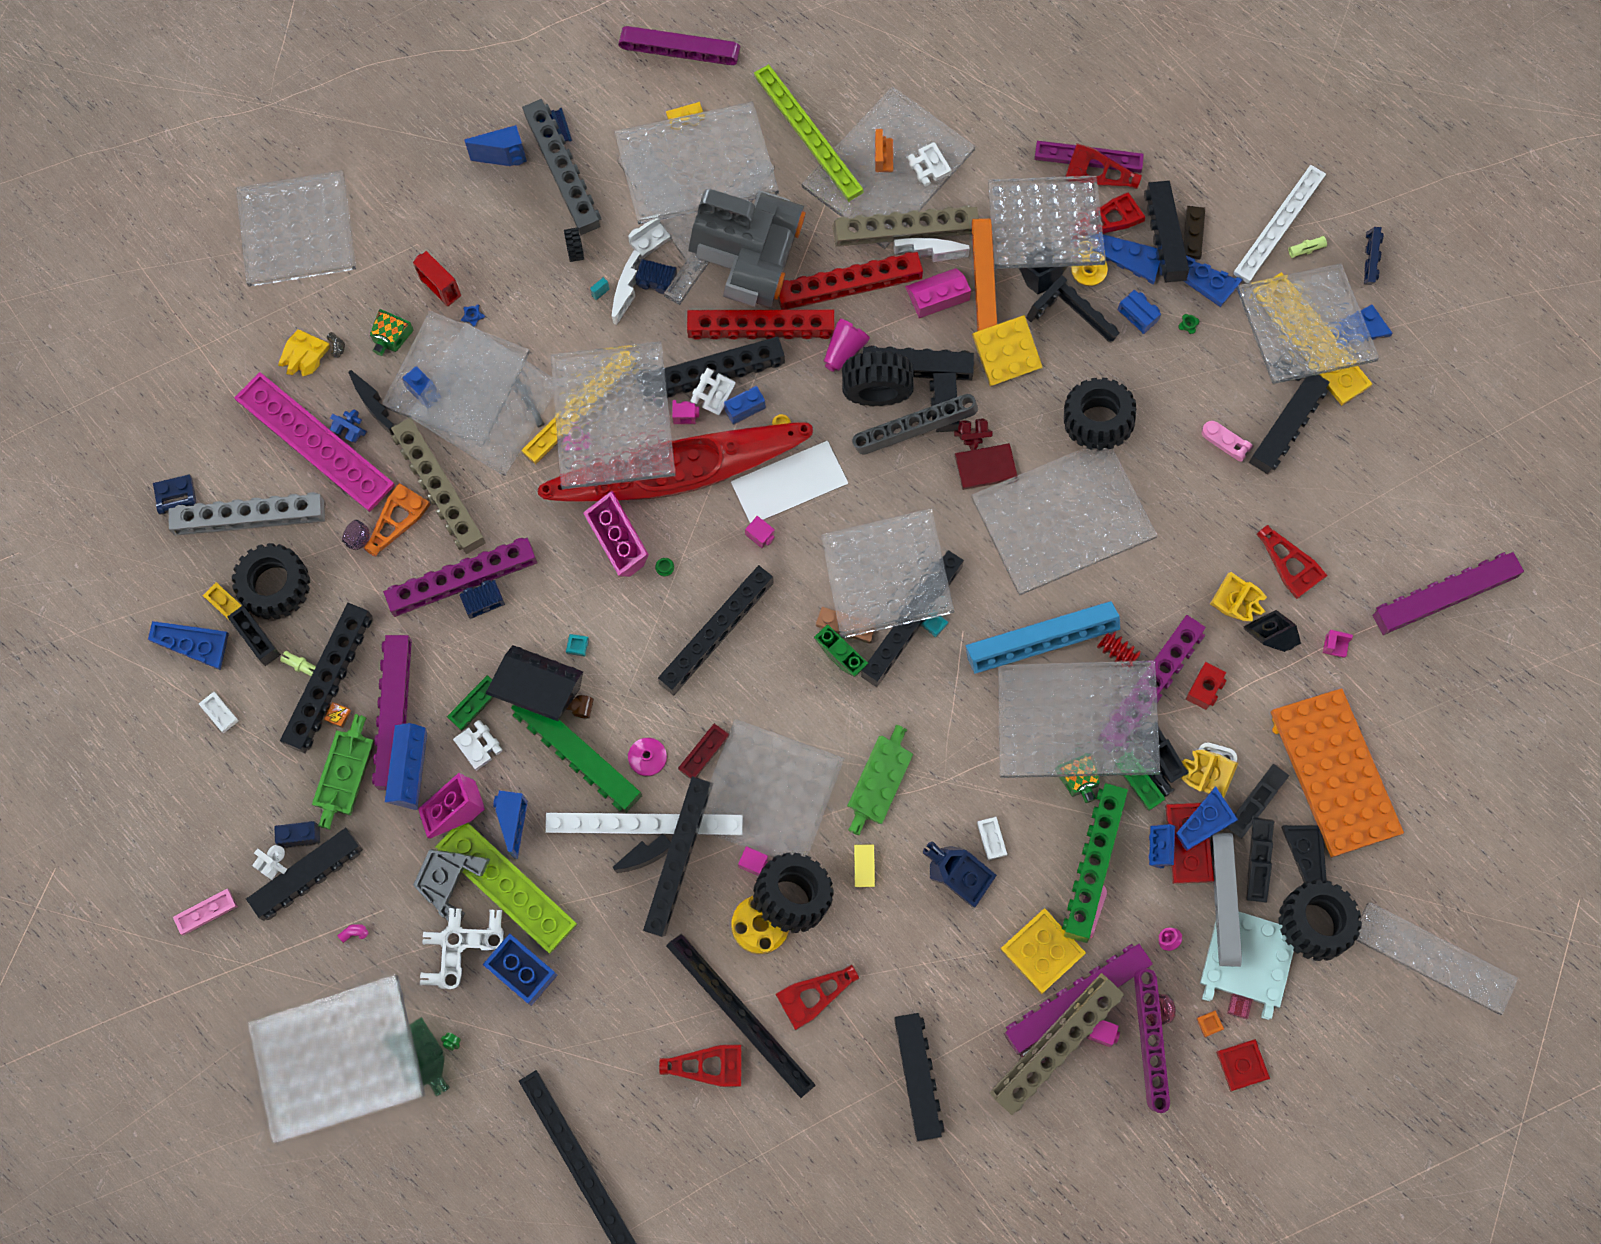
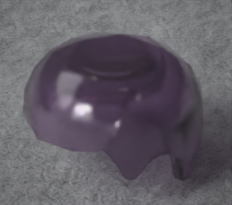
M359 520L352 521L343 533L342 542L352 550L361 549L369 540V528Z

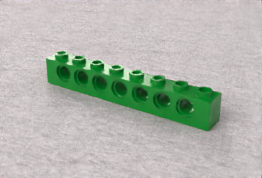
M1105 783L1103 789L1099 788L1096 799L1100 800L1098 807L1094 806L1091 817L1095 818L1094 824L1089 825L1086 835L1090 837L1089 843H1084L1082 855H1085L1084 862H1079L1077 873L1080 874L1078 881H1074L1072 888L1075 896L1074 899L1069 900L1067 911H1070L1069 918H1064L1062 930H1065L1064 937L1084 943L1089 941L1128 789ZM1110 803L1114 809L1107 810L1104 804ZM1104 821L1108 823L1109 827L1102 828L1099 822ZM1101 840L1104 846L1098 847L1094 841ZM1096 858L1099 861V865H1092L1089 859ZM1092 877L1094 879V883L1088 884L1085 882L1084 878ZM1085 895L1089 898L1090 902L1083 903L1079 897ZM1081 914L1085 921H1076L1074 915Z

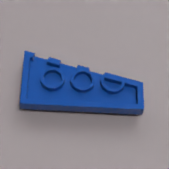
M152 621L148 640L221 670L229 633L226 631Z

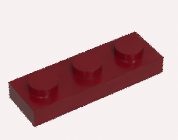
M714 723L681 763L678 770L689 779L692 776L698 777L730 735Z

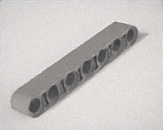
M1216 833L1211 836L1219 966L1241 967L1242 954L1233 834Z

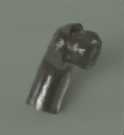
M330 332L327 335V340L333 344L331 355L339 358L344 353L345 343L335 333Z

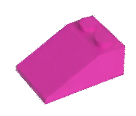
M461 773L453 777L418 808L427 838L429 839L472 821L485 810L476 781Z

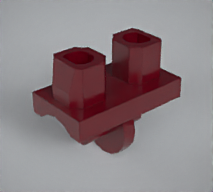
M984 418L976 419L975 428L972 429L971 422L963 420L959 421L958 430H954V436H959L960 440H964V445H969L971 450H975L978 448V444L983 443L982 438L993 436V431L988 429V420Z

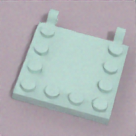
M1239 912L1242 963L1241 967L1219 966L1215 922L1200 984L1205 985L1202 999L1210 1002L1213 999L1215 988L1263 1003L1264 1008L1261 1018L1272 1019L1274 1007L1280 1008L1294 952V947L1291 944L1288 945L1285 941L1287 939L1286 936L1281 934L1280 929L1282 925Z

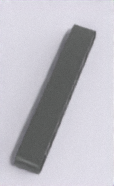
M964 394L859 432L854 435L852 443L858 453L865 455L971 417L977 413L978 405L974 396ZM967 403H973L971 407L965 408ZM950 409L955 410L952 414H947ZM931 416H937L935 420H929ZM914 422H919L916 427H911ZM901 428L899 433H894L896 429ZM879 435H884L882 439L876 440ZM866 441L863 446H859L860 442Z

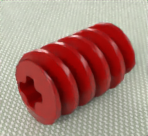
M1116 631L1111 634L1108 632L1097 648L1100 649L1104 646V654L1110 651L1109 658L1116 656L1115 663L1123 661L1121 667L1129 666V670L1139 658L1141 651L1133 653L1135 646L1127 648L1128 641L1122 644V636L1116 639Z

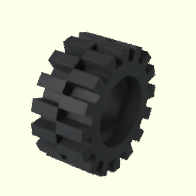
M579 228L564 229L570 262L584 260Z

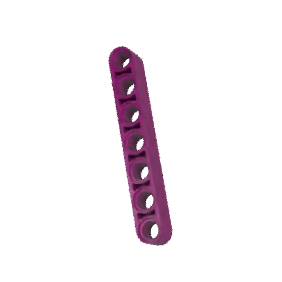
M624 26L622 28L618 44L620 48L629 51L724 65H736L740 51V45L733 41Z
M1139 969L1134 975L1146 1100L1150 1110L1157 1113H1165L1170 1107L1157 976L1151 969ZM1145 972L1149 975V981L1146 984L1141 979ZM1147 993L1151 995V1002L1149 1004L1144 1002V996ZM1149 1014H1152L1154 1018L1151 1025L1146 1023V1017ZM1154 1035L1156 1038V1042L1154 1045L1150 1046L1148 1043L1149 1036ZM1156 1056L1158 1058V1063L1156 1066L1152 1067V1065L1150 1064L1151 1057ZM1158 1076L1160 1084L1158 1087H1154L1152 1081ZM1160 1097L1162 1099V1106L1156 1108L1155 1100Z

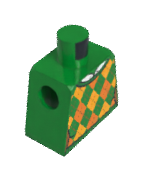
M379 309L370 332L372 341L376 343L373 352L383 356L386 349L394 352L398 351L414 331L411 323Z
M1092 753L1057 766L1055 771L1072 797L1082 794L1085 803L1096 799L1092 789L1098 787L1100 782Z

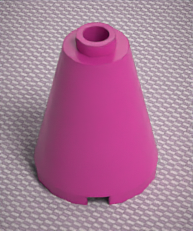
M839 319L823 360L826 363L825 367L832 372L835 370L839 371L846 360L855 356L868 343L870 337L861 329L853 327L852 323Z

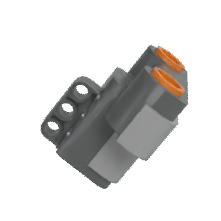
M707 189L704 191L698 207L688 252L695 253L698 259L731 269L723 297L754 307L757 303L771 308L774 299L778 300L786 274L783 272L794 239L798 238L806 215V212L803 211L804 206L759 190L753 204L738 197Z

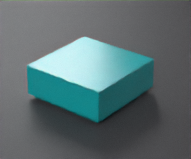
M604 277L590 287L591 295L595 300H598L610 290L608 281Z
M933 610L921 626L936 638L948 625V621Z
M569 634L566 654L585 657L589 637Z

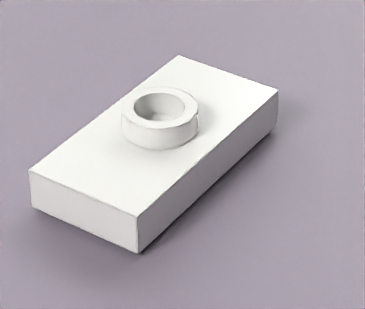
M212 692L199 703L222 733H225L239 721L215 692Z
M997 817L978 821L977 825L987 860L1007 856Z

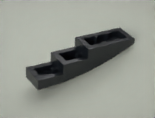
M350 370L348 372L368 411L390 435H393L394 433L391 428L395 425L387 419L389 413L379 403L381 400L380 395L373 387Z
M1272 764L1234 814L1238 820L1226 828L1242 839L1253 825V818H1258L1289 775L1275 764Z
M1253 818L1247 878V901L1267 903L1272 870V838L1275 823L1272 819Z

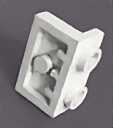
M657 216L653 219H648L643 226L632 230L628 235L629 244L634 250L641 253L642 259L671 240L670 234L660 224Z

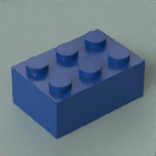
M510 933L483 963L489 971L530 1006L535 1003L558 976Z

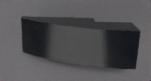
M1152 723L1136 733L1155 764L1165 774L1164 776L1170 783L1188 774L1169 739L1164 737L1157 723Z
M663 833L648 846L641 841L612 868L616 873H622L654 863L668 853L671 842Z

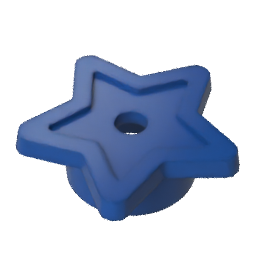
M479 305L464 307L465 315L461 321L470 322L475 327L477 321L484 319L485 315L479 312Z

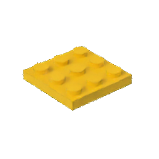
M1025 315L972 333L990 386L1043 368Z
M1045 908L1000 948L1041 994L1086 954L1074 939L1064 937L1065 930H1062V926Z

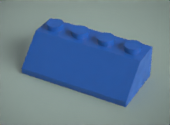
M412 723L395 725L385 796L386 803L418 810L428 734L426 727Z

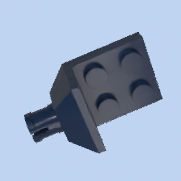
M933 841L929 842L926 847L930 850L928 851L924 848L923 854L932 860L930 863V879L946 885L971 907L975 908L997 875L965 849L953 846L939 848Z

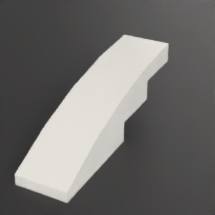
M933 238L895 239L893 247L894 254L918 252L919 257L932 256L933 262L965 258L969 256L970 250L969 245Z
M636 250L633 251L627 261L617 285L612 309V319L615 325L618 324L635 298L633 287L636 284L637 268L641 262V253Z

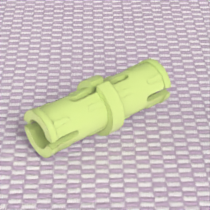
M1324 236L1310 241L1307 239L1301 244L1290 246L1288 252L1291 258L1305 253L1308 255L1314 250L1327 247V241Z
M289 651L283 653L289 659L281 656L280 661L294 667V670L297 672L302 671L312 676L313 671L311 670H315V665L307 662L303 657L299 658L289 653Z

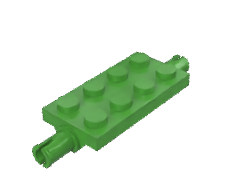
M354 714L351 728L347 732L336 730L312 802L313 806L323 809L318 827L330 830L334 814L337 812L350 816L352 814L375 744L374 740L365 738L361 734L367 719L362 715L359 717L358 714Z
M895 725L890 740L884 736L878 737L847 805L854 810L855 814L848 831L855 835H860L864 823L868 819L878 824L883 823L911 761L913 753L900 745L907 732V729H903L900 725Z

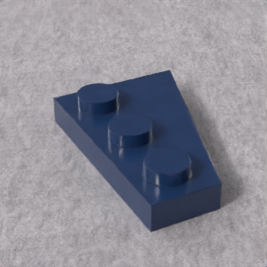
M1373 227L1366 232V238L1369 241L1365 247V253L1369 255V258L1365 261L1364 284L1372 285L1379 278L1380 271L1377 269V265L1382 255V252L1379 251L1384 234L1381 233L1382 227Z

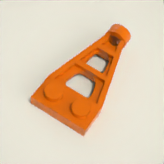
M399 483L388 497L371 538L364 546V549L376 557L380 551L423 516L431 505L430 502ZM396 506L409 512L408 517L400 523L391 519L392 511ZM385 523L395 527V530L388 537L380 534Z

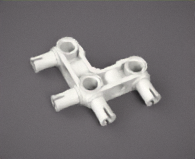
M449 908L448 927L441 933L423 932V937H431V939H423V945H441L442 962L439 973L421 972L420 978H429V980H420V986L433 985L438 986L440 989H454L458 987L463 970L461 967V953L466 948L495 950L503 942L504 931L501 928L502 910H497L496 918L495 910H489V928L487 930L462 929L460 927L462 909H456V916L454 917L455 909ZM452 933H456L459 936V942L456 945H451L448 942V937ZM491 935L499 936L500 942L497 946L489 944L488 940ZM449 974H454L457 978V982L453 986H449L446 983V977Z

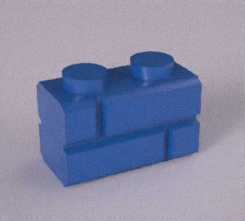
M1133 290L1119 303L1117 309L1143 334L1153 327L1161 316L1159 308L1156 305H1151L1147 301L1146 296L1141 292L1138 293L1136 290Z
M757 386L724 402V410L733 425L766 408L765 399Z

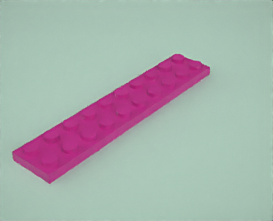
M261 372L234 397L241 406L368 512L395 486L390 479Z

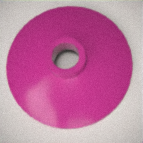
M653 738L639 739L631 746L628 752L630 767L634 772L642 776H652L659 773L667 761L665 747L661 742ZM649 752L650 757L644 758V753Z

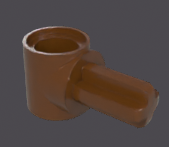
M577 695L566 710L572 711V714L576 717L589 719L594 699L585 695Z

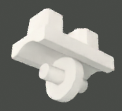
M272 846L268 850L267 855L258 848L254 852L258 858L252 866L271 880H273L278 871L282 874L286 872L287 869L278 863L285 856V851L281 846Z

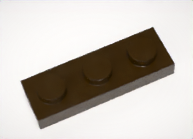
M1187 206L1183 243L1186 256L1193 259H1201L1205 207Z

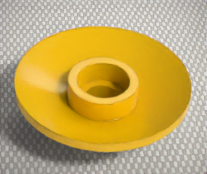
M1084 252L1073 260L1071 272L1074 279L1080 284L1094 286L1106 278L1108 266L1105 259L1099 254Z

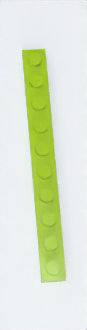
M768 64L754 72L757 81L849 202L863 194L864 190L771 66Z

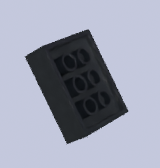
M512 645L503 657L486 694L559 721L580 690L583 671Z

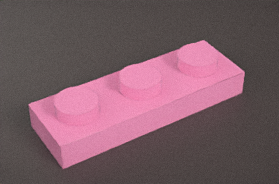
M227 888L174 916L173 919L180 934L184 936L238 906L230 890Z

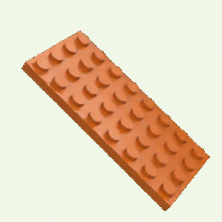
M1342 688L1271 711V715L1331 858L1404 834Z

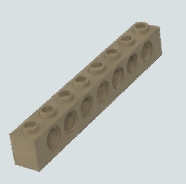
M966 205L958 209L946 207L943 210L928 209L925 212L912 210L902 214L901 212H893L890 215L877 213L869 217H865V215H858L854 218L839 217L834 221L832 227L835 247L893 242L895 239L972 234V219H979L977 207ZM955 218H960L963 223L957 222ZM938 219H942L945 224H940ZM920 221H925L928 226H923ZM906 222L910 225V227L906 228L903 226L902 223ZM884 224L891 225L892 229H887ZM867 226H872L875 230L870 231L867 229ZM849 227L855 228L857 232H851Z
M411 417L392 427L391 429L394 433L391 436L396 445L400 444L403 448L400 450L405 460L409 459L412 463L409 465L414 475L418 474L421 478L418 480L423 490L427 488L430 493L427 495L432 505L436 503L439 508L436 512L441 520L445 519L448 523L445 527L449 534H454L457 538L454 542L458 549H463L468 554L484 545L486 542ZM408 440H414L411 444H406ZM423 454L421 458L415 459L416 455ZM426 469H432L430 473L424 474ZM435 484H441L439 488L433 489ZM444 499H450L448 503L442 504ZM453 514H459L456 519H450ZM462 529H468L467 533L459 534Z
M1101 973L991 1090L990 1094L1011 1115L1019 1111L1023 1103L1036 1093L1037 1088L1050 1078L1051 1073L1064 1063L1065 1058L1078 1048L1079 1043L1092 1033L1093 1028L1106 1018L1107 1013L1120 1003L1121 998L1125 994ZM1100 997H1103V1000L1100 1003H1097L1098 999ZM1086 1012H1089V1015L1086 1018H1083L1084 1014ZM1072 1027H1075V1030L1072 1033H1069L1070 1029ZM1061 1042V1045L1055 1048L1056 1044ZM1047 1057V1060L1041 1063L1042 1059ZM1033 1072V1075L1027 1078L1028 1074ZM1019 1087V1090L1013 1093L1014 1089Z

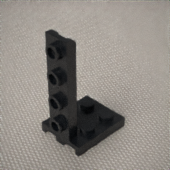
M1063 275L1032 305L1026 316L1030 322L1035 318L1039 320L1047 307H1051L1059 296L1108 342L1112 343L1120 334L1114 324L1106 321L1101 312L1095 311L1086 299H1082L1073 287L1066 284L1067 279Z

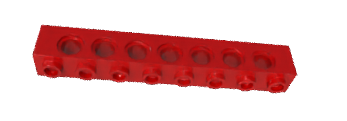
M907 252L897 257L889 256L879 261L871 260L866 264H854L848 268H836L826 273L818 272L808 277L800 276L795 280H784L778 301L781 310H789L921 280L923 269L918 252ZM903 266L906 269L901 270L898 267ZM886 270V271H888V273H885V274H884V273H881L880 271ZM868 274L870 277L866 278L863 275ZM851 278L853 280L848 282L845 279ZM833 282L835 285L830 286L828 283ZM816 286L817 289L812 290L810 287ZM794 290L800 291L797 294L792 293Z
M834 309L687 310L688 338L695 340L702 338L713 340L720 338L732 340L747 338L753 340L756 338L770 339L777 336L784 339H829L834 333ZM779 323L783 324L782 327H776L775 325ZM799 323V324H801L802 326H800V327H795V326H793V325ZM815 323L820 324L819 327H813L812 325ZM704 324H709V325H710L709 327H706V328H705V327H702V325H704ZM728 324L727 327H721L720 325ZM740 324L747 325L745 327H739ZM758 324H764L765 326H764V327H758L757 325H758Z

